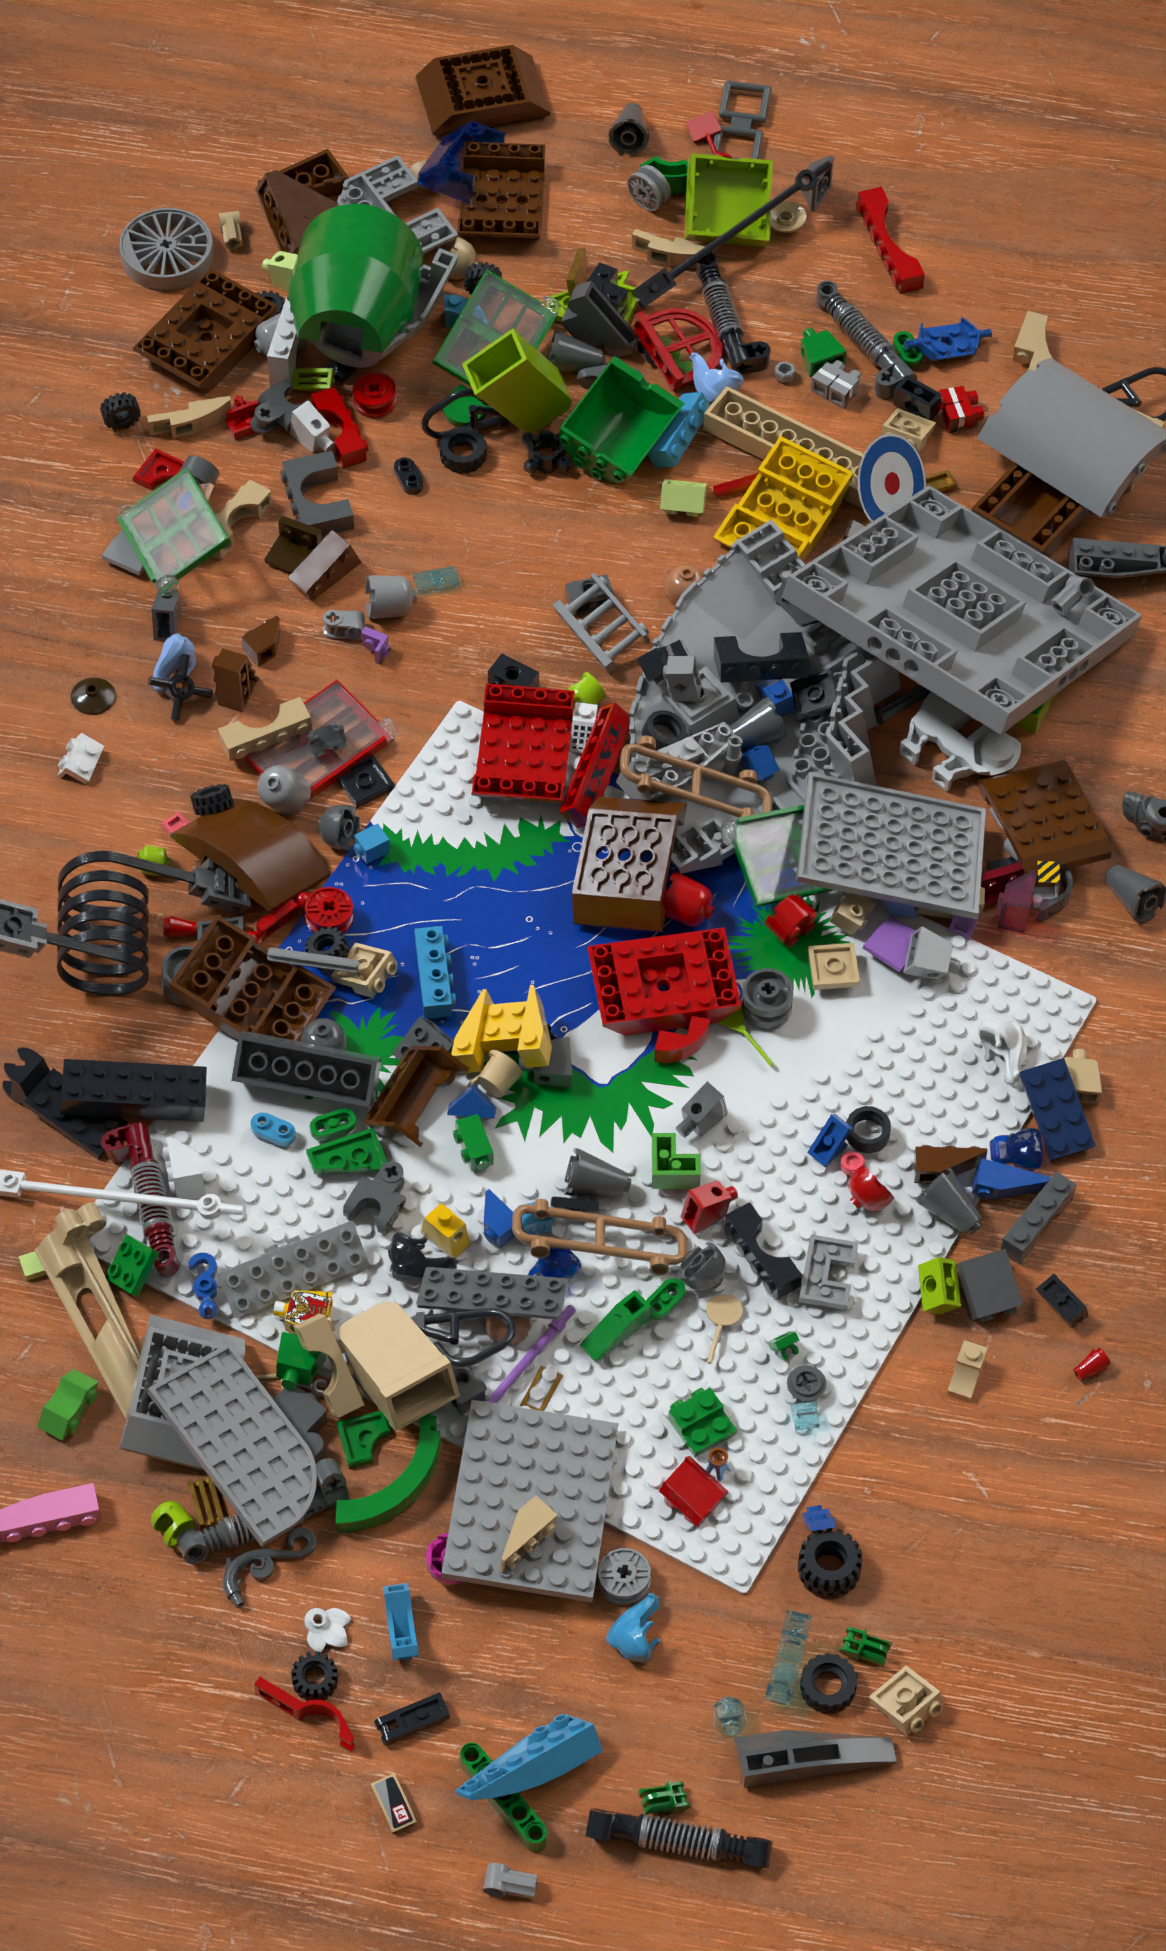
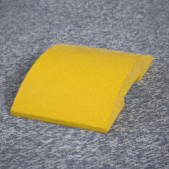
M780 436L758 468V475L739 504L735 503L713 536V539L731 548L735 541L772 520L783 531L785 539L796 549L798 557L804 561L834 517L847 492L854 472Z

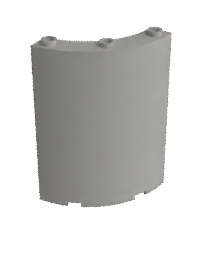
M1052 358L1045 359L1037 364L1036 370L1032 371L1029 369L1008 390L999 402L1002 406L995 416L993 414L989 416L977 438L1100 517L1109 516L1116 510L1118 500L1137 475H1141L1145 467L1152 460L1166 453V430Z

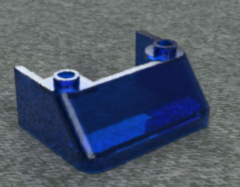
M476 121L463 125L443 138L418 172V183L423 187L470 204L472 202L475 176L458 170L460 162L457 156L464 148V142L505 143L506 133Z

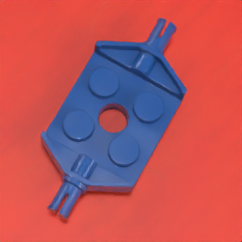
M961 317L960 323L930 328H923V323H921L916 340L904 341V347L906 350L917 348L918 351H921L931 361L976 355L980 339L992 337V330L990 328L979 330L964 317Z

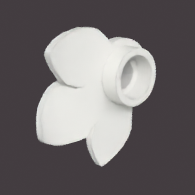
M320 1608L309 1610L304 1617V1625L308 1630L307 1642L314 1651H320V1653L326 1644L333 1647H345L347 1645V1634L343 1627L351 1621V1617L345 1611L337 1608H331L326 1611ZM313 1617H319L321 1624H316L313 1621Z

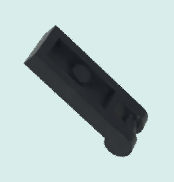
M439 1692L377 1718L374 1721V1725L382 1734L381 1740L383 1745L389 1746L401 1738L450 1719V1713ZM396 1722L398 1728L391 1731L390 1725Z

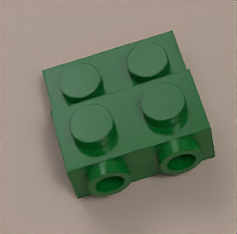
M711 1387L706 1390L703 1388L695 1390L691 1394L692 1398L684 1402L682 1399L675 1401L668 1411V1420L694 1457L737 1433V1429L723 1411V1404Z

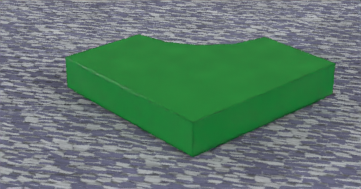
M381 1411L336 1421L348 1469L373 1463L372 1453L375 1445L381 1439L391 1435L387 1418Z

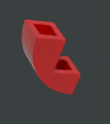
M692 1016L687 1035L659 1030L654 1062H677L696 1053L707 1040L710 1032V1019Z

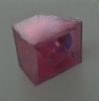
M1033 870L1006 884L1005 892H1000L995 918L999 919L998 928L1025 934L1038 871Z

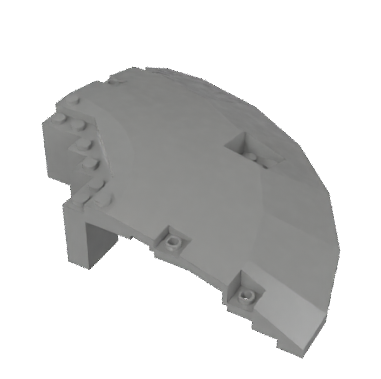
M770 520L735 541L731 545V550L726 555L722 554L717 559L718 563L712 569L707 568L703 572L704 577L697 583L694 581L682 593L675 604L674 613L672 616L667 617L661 627V634L658 639L654 638L652 642L653 647L651 650L664 647L679 639L684 642L690 656H695L702 682L701 694H704L700 701L673 702L671 693L667 692V680L656 685L655 682H648L643 672L642 676L639 677L636 687V698L632 702L629 712V730L631 735L630 744H638V739L642 737V729L646 720L653 712L659 710L675 713L683 720L687 729L686 738L722 722H725L730 727L749 710L737 708L735 698L740 691L741 682H720L714 660V637L736 636L738 646L744 653L753 656H770L779 652L780 633L802 632L810 658L809 676L832 668L837 685L836 702H833L830 712L800 722L797 718L796 710L782 716L781 718L788 735L783 739L756 745L769 746L780 769L768 781L762 782V780H757L758 785L769 791L772 798V811L804 805L809 772L877 786L867 731L877 725L873 706L900 690L901 685L897 669L882 662L870 652L864 651L860 646L845 639L841 634L826 627L822 622L800 627L774 599L783 579L788 578L789 575L806 564L798 557L796 549L785 539L783 531ZM801 678L783 679V680H784L785 684L787 685L788 689L790 690V692L792 693V691H791V686H790V682L795 681V680H798V679H801ZM766 680L749 682L748 693L753 697L751 708L762 700L755 685ZM653 725V729L660 737L667 740L676 739L674 733L668 727ZM724 752L706 767L724 773ZM630 753L632 761L644 757L636 753ZM739 763L738 771H736L735 775L731 776L739 778L740 772L744 770ZM702 776V796L741 809L751 808L756 814L763 813V799L760 795ZM692 779L679 788L692 792ZM664 794L651 800L687 804L683 826H677L671 856V863L681 874L723 865L722 861L736 852L726 824L735 822L739 817L669 794ZM803 820L797 821L800 832H802ZM781 825L742 832L747 850L780 844L786 840Z

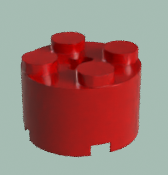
M796 893L795 896L791 894L782 900L774 908L776 913L773 918L769 915L764 924L784 945L792 948L803 933L807 935L815 928L816 925L813 922L817 919L818 915Z

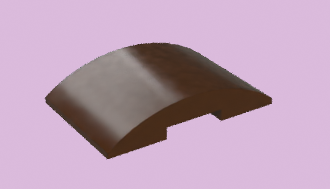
M233 799L234 803L230 808L224 809L222 812L219 811L216 814L203 815L170 834L173 840L204 862L209 858L238 879L237 888L269 912L331 875L327 864L303 833L275 811L252 801Z
M216 914L169 984V987L199 1015L238 1039L239 1034L247 1031L301 1042V1034L304 1028L317 1018L336 987L300 965L293 966L291 964L268 961V950L255 943V937Z

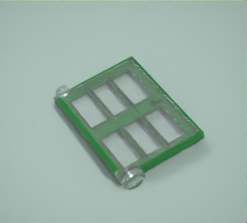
M486 269L432 364L471 386L462 363L513 328L537 350L558 315L561 304L549 296L543 297L540 302Z
M187 467L132 507L126 504L119 509L120 515L117 517V520L151 581L162 596H171L176 593L179 588V579L231 543L229 536Z
M804 805L740 817L737 820L721 824V838L725 845L733 844L755 907L779 903L791 894L795 896L796 893L803 898L836 891L796 882Z

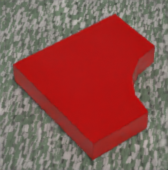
M155 448L133 476V482L152 490L157 485L167 482L177 475L185 461Z

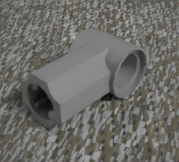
M1071 576L1066 582V587L1051 600L1052 607L1060 615L1065 616L1083 597L1087 598L1093 594L1095 589L1094 582L1089 578Z
M489 1863L483 1892L494 1897H503L507 1894L534 1899L538 1875L514 1871L500 1863Z

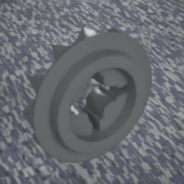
M799 1366L790 1372L787 1378V1389L792 1394L793 1399L797 1398L802 1403L805 1401L813 1403L815 1399L821 1398L826 1390V1379L824 1374L813 1366ZM803 1377L808 1384L812 1383L810 1385V1391H808L804 1386L801 1387L803 1383Z

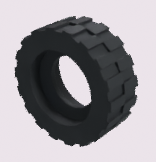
M455 427L450 431L448 430L441 437V462L450 471L467 474L476 471L479 467L481 468L483 463H485L487 457L486 440H484V436L478 430H474L471 427ZM459 444L471 445L474 449L473 453L468 456L455 455L452 450L454 446Z
M830 1653L816 1655L814 1659L811 1658L808 1664L804 1666L803 1673L801 1674L800 1690H802V1698L806 1700L808 1706L813 1707V1710L817 1712L834 1714L837 1711H843L847 1705L852 1703V1699L855 1697L858 1682L857 1673L854 1671L853 1665H850L848 1660L840 1657V1655H832ZM824 1672L835 1673L841 1680L840 1690L833 1695L821 1693L816 1686L818 1676Z

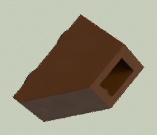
M276 615L264 621L257 628L246 632L241 637L243 651L258 667L277 654L281 633L280 618Z

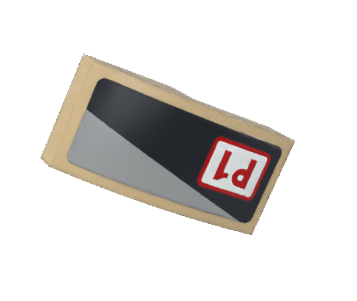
M394 1773L370 1784L391 1833L417 1822Z

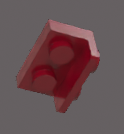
M1021 862L981 873L980 888H985L984 907L1007 901L1006 895L1009 890L1007 889V884L1011 883L1009 885L1011 888L1015 883L1022 880L1023 866Z

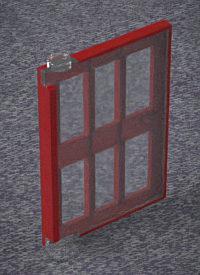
M335 680L305 701L304 705L311 716L312 729L309 731L332 723L336 725L342 724L347 747L338 750L331 747L325 749L327 754L314 758L308 746L306 738L308 732L303 735L288 738L285 742L268 746L262 751L250 753L243 758L260 775L267 768L280 765L300 773L309 782L311 788L310 799H312L336 782L340 775L344 776L357 763L371 754L374 755L391 743L399 735V731L388 717L383 718L379 722L338 680Z

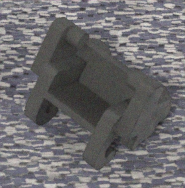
M332 723L309 731L308 735H306L308 746L314 758L327 754L325 749L334 747L335 750L347 747L342 724L336 725Z

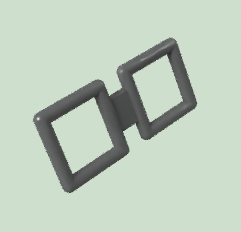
M726 81L724 83L719 117L731 119V125H720L722 132L714 135L713 142L718 153L723 134L754 137L751 159H759L764 133L762 130L751 129L752 122H766L772 91L770 86ZM731 89L763 93L759 115L727 111Z

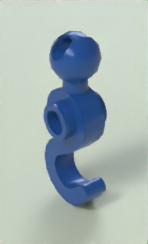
M200 1252L190 1258L188 1266L190 1270H194L202 1263L209 1266L193 1283V1292L195 1297L202 1301L198 1310L199 1315L204 1319H212L218 1312L217 1305L212 1302V1299L216 1297L218 1292L217 1283L213 1279L217 1273V1263L211 1254Z

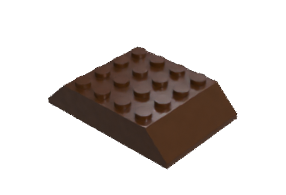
M1014 463L971 510L1042 554H1053L1092 512L1017 463Z

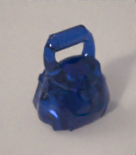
M1025 1128L1010 1135L996 1136L990 1140V1157L992 1161L1001 1164L1011 1163L1015 1167L1034 1171L1041 1167L1043 1146L1040 1130ZM1000 1141L1006 1143L1007 1156L1004 1158H1000Z
M550 1247L549 1256L538 1258L536 1265L531 1268L528 1275L534 1276L540 1273L543 1277L571 1279L579 1273L582 1264L572 1251Z

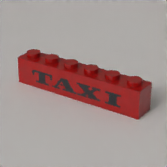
M615 702L599 709L559 811V814L576 828L586 826L589 808L599 796L603 797L606 787L610 783L611 774L617 765L616 761L619 753L624 747L623 743L626 735L630 731V715Z

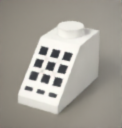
M575 703L569 752L582 755L598 714V705Z

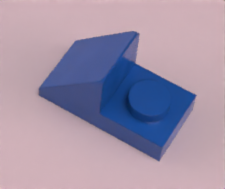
M831 1114L807 1153L824 1167H827L847 1148L848 1144L845 1140L853 1127L836 1114Z

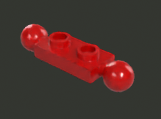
M300 892L294 898V901L291 899L286 904L284 903L276 908L271 915L262 917L257 922L256 930L247 931V933L256 938L255 943L259 944L260 940L264 941L295 918L299 909L305 910L306 899L310 894Z

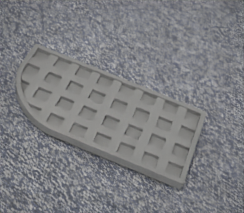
M230 1342L148 1388V1395L261 1547L299 1524L309 1510L316 1490L317 1470L313 1454L309 1446Z

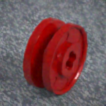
M369 372L361 375L354 382L352 387L353 404L361 415L369 418H379L388 415L396 407V384L389 375L381 372Z
M334 887L319 888L312 892L306 899L305 904L307 927L312 933L316 930L319 932L320 928L323 927L325 929L327 927H332V929L338 928L343 934L346 933L353 922V903L349 895L345 891Z

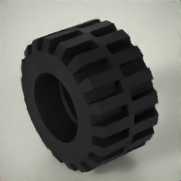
M832 1528L826 1529V1532L817 1530L815 1536L811 1533L807 1536V1541H803L799 1552L798 1572H800V1581H805L804 1587L807 1590L813 1589L812 1594L816 1596L818 1593L823 1594L822 1598H828V1595L838 1598L839 1593L843 1595L848 1594L849 1588L853 1590L856 1586V1581H859L862 1551L858 1549V1542L856 1540L852 1541V1535L849 1533L843 1535V1530L837 1529V1532H833ZM831 1555L839 1558L844 1566L835 1571H828L821 1568L816 1560L822 1556Z

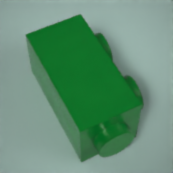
M475 1114L455 1120L456 1130L453 1131V1136L456 1144H461L463 1149L460 1150L464 1164L468 1163L471 1171L477 1169L484 1170L494 1165L493 1150L479 1115Z

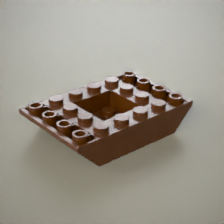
M514 45L437 57L416 75V82L433 136L550 116L549 106L532 55Z
M210 268L133 347V351L198 388H215L255 346L257 326L274 316L277 305ZM204 338H211V339H212L211 341H205V342L202 341V339H204Z

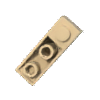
M534 1496L518 1510L501 1558V1573L505 1572L508 1568H514L526 1552H533L541 1539L544 1537L548 1538L555 1532L558 1515L539 1497Z

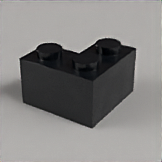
M599 262L586 282L592 281L622 316L627 308V290L617 287L618 269Z

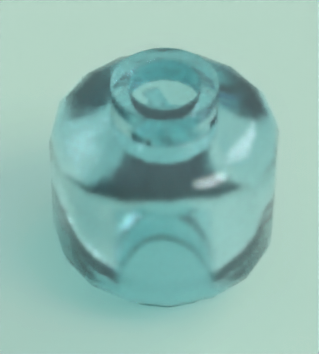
M727 1696L713 1705L714 1727L719 1733L732 1737L738 1735L746 1727V1710L741 1700Z

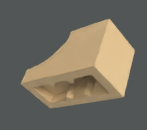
M964 1340L947 1395L971 1402L985 1363L987 1347Z

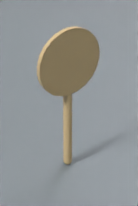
M717 1295L710 1299L707 1304L706 1313L708 1318L718 1325L707 1359L708 1364L712 1363L722 1326H732L742 1317V1304L731 1295Z

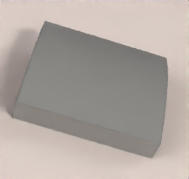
M122 530L109 544L102 555V559L140 575L145 571V568ZM139 532L145 544L153 539ZM162 548L159 549V550H158L157 552H155L154 554H152V557H154V556L157 555L160 551H162Z

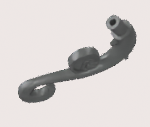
M299 1527L290 1532L287 1539L290 1549L294 1548L293 1544L298 1539H303L307 1542V1546L300 1551L257 1549L246 1552L236 1557L233 1561L228 1557L223 1577V1589L228 1600H232L236 1608H240L245 1604L239 1589L242 1580H237V1577L246 1565L252 1562H261V1566H256L252 1563L250 1573L254 1579L262 1581L269 1578L273 1573L274 1564L272 1559H295L312 1554L317 1545V1539L313 1531L308 1528Z

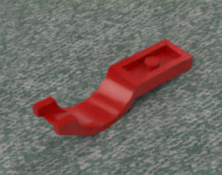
M261 1676L255 1682L256 1695L298 1721L314 1714L324 1715L335 1721L340 1728V1746L351 1753L355 1749L354 1737L341 1712L333 1704L323 1700L302 1702Z

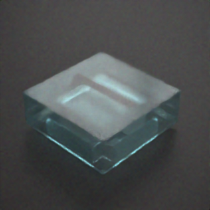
M816 1402L791 1405L795 1431L820 1427Z

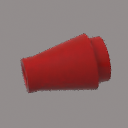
M171 915L170 917H164L163 935L168 936V938L196 935V922Z
M1098 1348L1096 1351L1093 1349L1073 1369V1372L1080 1381H1083L1088 1377L1107 1370V1366L1111 1362L1101 1348Z

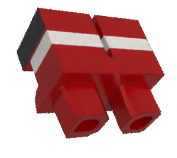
M964 386L939 390L942 394L940 412L944 418L948 433L957 432V428L962 426L973 428L974 422L984 419L983 407L971 406L978 404L976 390L965 391Z

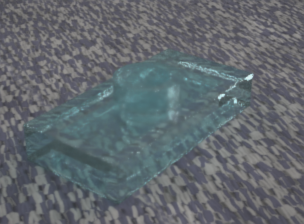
M456 566L413 573L418 595L460 587Z

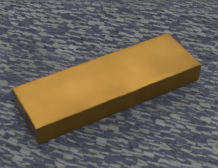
M578 248L566 280L569 297H571L575 286L583 283L588 269L585 248Z

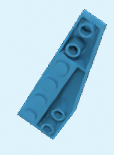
M568 1714L558 1715L551 1723L535 1728L532 1734L523 1738L470 1780H467L455 1790L456 1794L468 1800L496 1798L518 1793L553 1780L603 1752L593 1723Z

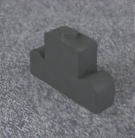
M592 281L575 286L568 301V307L561 320L563 327L573 338L592 347L605 345V351L613 357L633 354L640 339Z
M297 1385L294 1390L283 1388L273 1400L309 1446L315 1464L324 1459L325 1454L323 1439L316 1433L327 1423L326 1408L319 1403L312 1393L304 1392Z

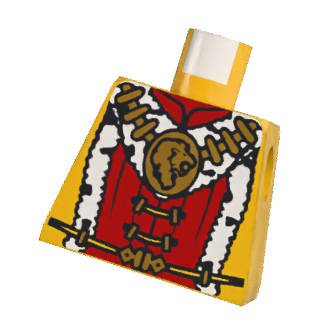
M293 1291L289 1303L275 1302L273 1315L284 1317L285 1330L288 1333L297 1335L293 1327L294 1325L319 1313L325 1315L326 1318L330 1317L333 1307L332 1292Z

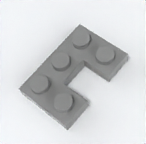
M810 1235L799 1302L847 1310L851 1284L828 1281L830 1264L854 1268L858 1242Z

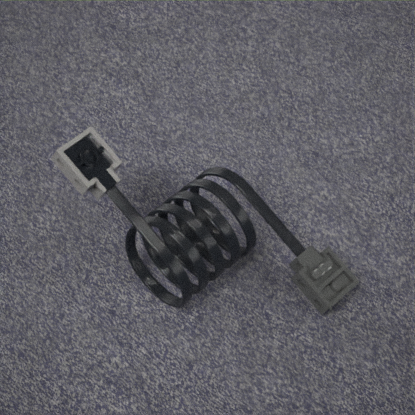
M88 852L71 859L59 873L58 934L47 932V924L37 922V908L0 899V951L30 958L34 952L39 953L46 944L55 945L58 951L57 972L67 985L92 994L125 995L142 989L149 980V968L147 966L149 961V948L147 946L149 941V929L147 926L149 921V910L147 907L149 890L139 879L128 874L110 870L85 872L73 877L62 886L69 873L89 863H117L188 882V895L200 897L201 905L238 915H243L251 907L250 897L237 888L238 879L209 858L201 867L196 866L192 872L118 852ZM108 881L134 888L143 895V898L138 899L123 892L105 889L86 891L74 897L69 896L68 893L86 883ZM93 901H112L125 904L126 906L105 907L87 903ZM72 909L80 912L73 917L68 914ZM141 912L143 917L139 919L133 915ZM107 920L123 923L126 925L102 926L86 922ZM72 929L80 932L74 936L68 934ZM139 931L143 934L141 938L132 935ZM110 940L124 944L100 945L89 943V941ZM75 950L125 964L106 965L91 963L75 958L68 952ZM141 951L143 956L139 958L132 954ZM63 961L76 970L95 975L120 976L139 970L143 975L128 983L100 984L72 976L63 968L61 962Z

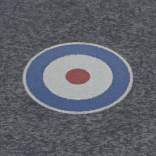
M884 434L876 438L867 447L860 462L858 471L859 498L870 522H873L926 488L925 471L919 453L910 441L898 434Z

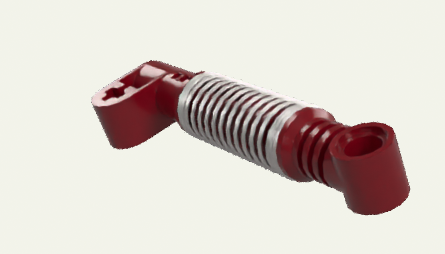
M133 1123L106 1132L102 1136L101 1145L108 1158L113 1162L131 1160L130 1176L134 1193L167 1197L159 1162L154 1158L148 1126L144 1123ZM137 1203L144 1237L149 1241V1246L159 1252L154 1267L161 1276L171 1277L178 1272L180 1262L176 1256L172 1238L174 1227L170 1209L165 1206L140 1204L139 1206V1203Z

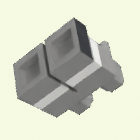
M838 360L833 364L827 362L812 377L811 391L826 400L828 398V401L845 409L851 396L857 394L862 374L857 370H852L849 374L844 372L845 365Z

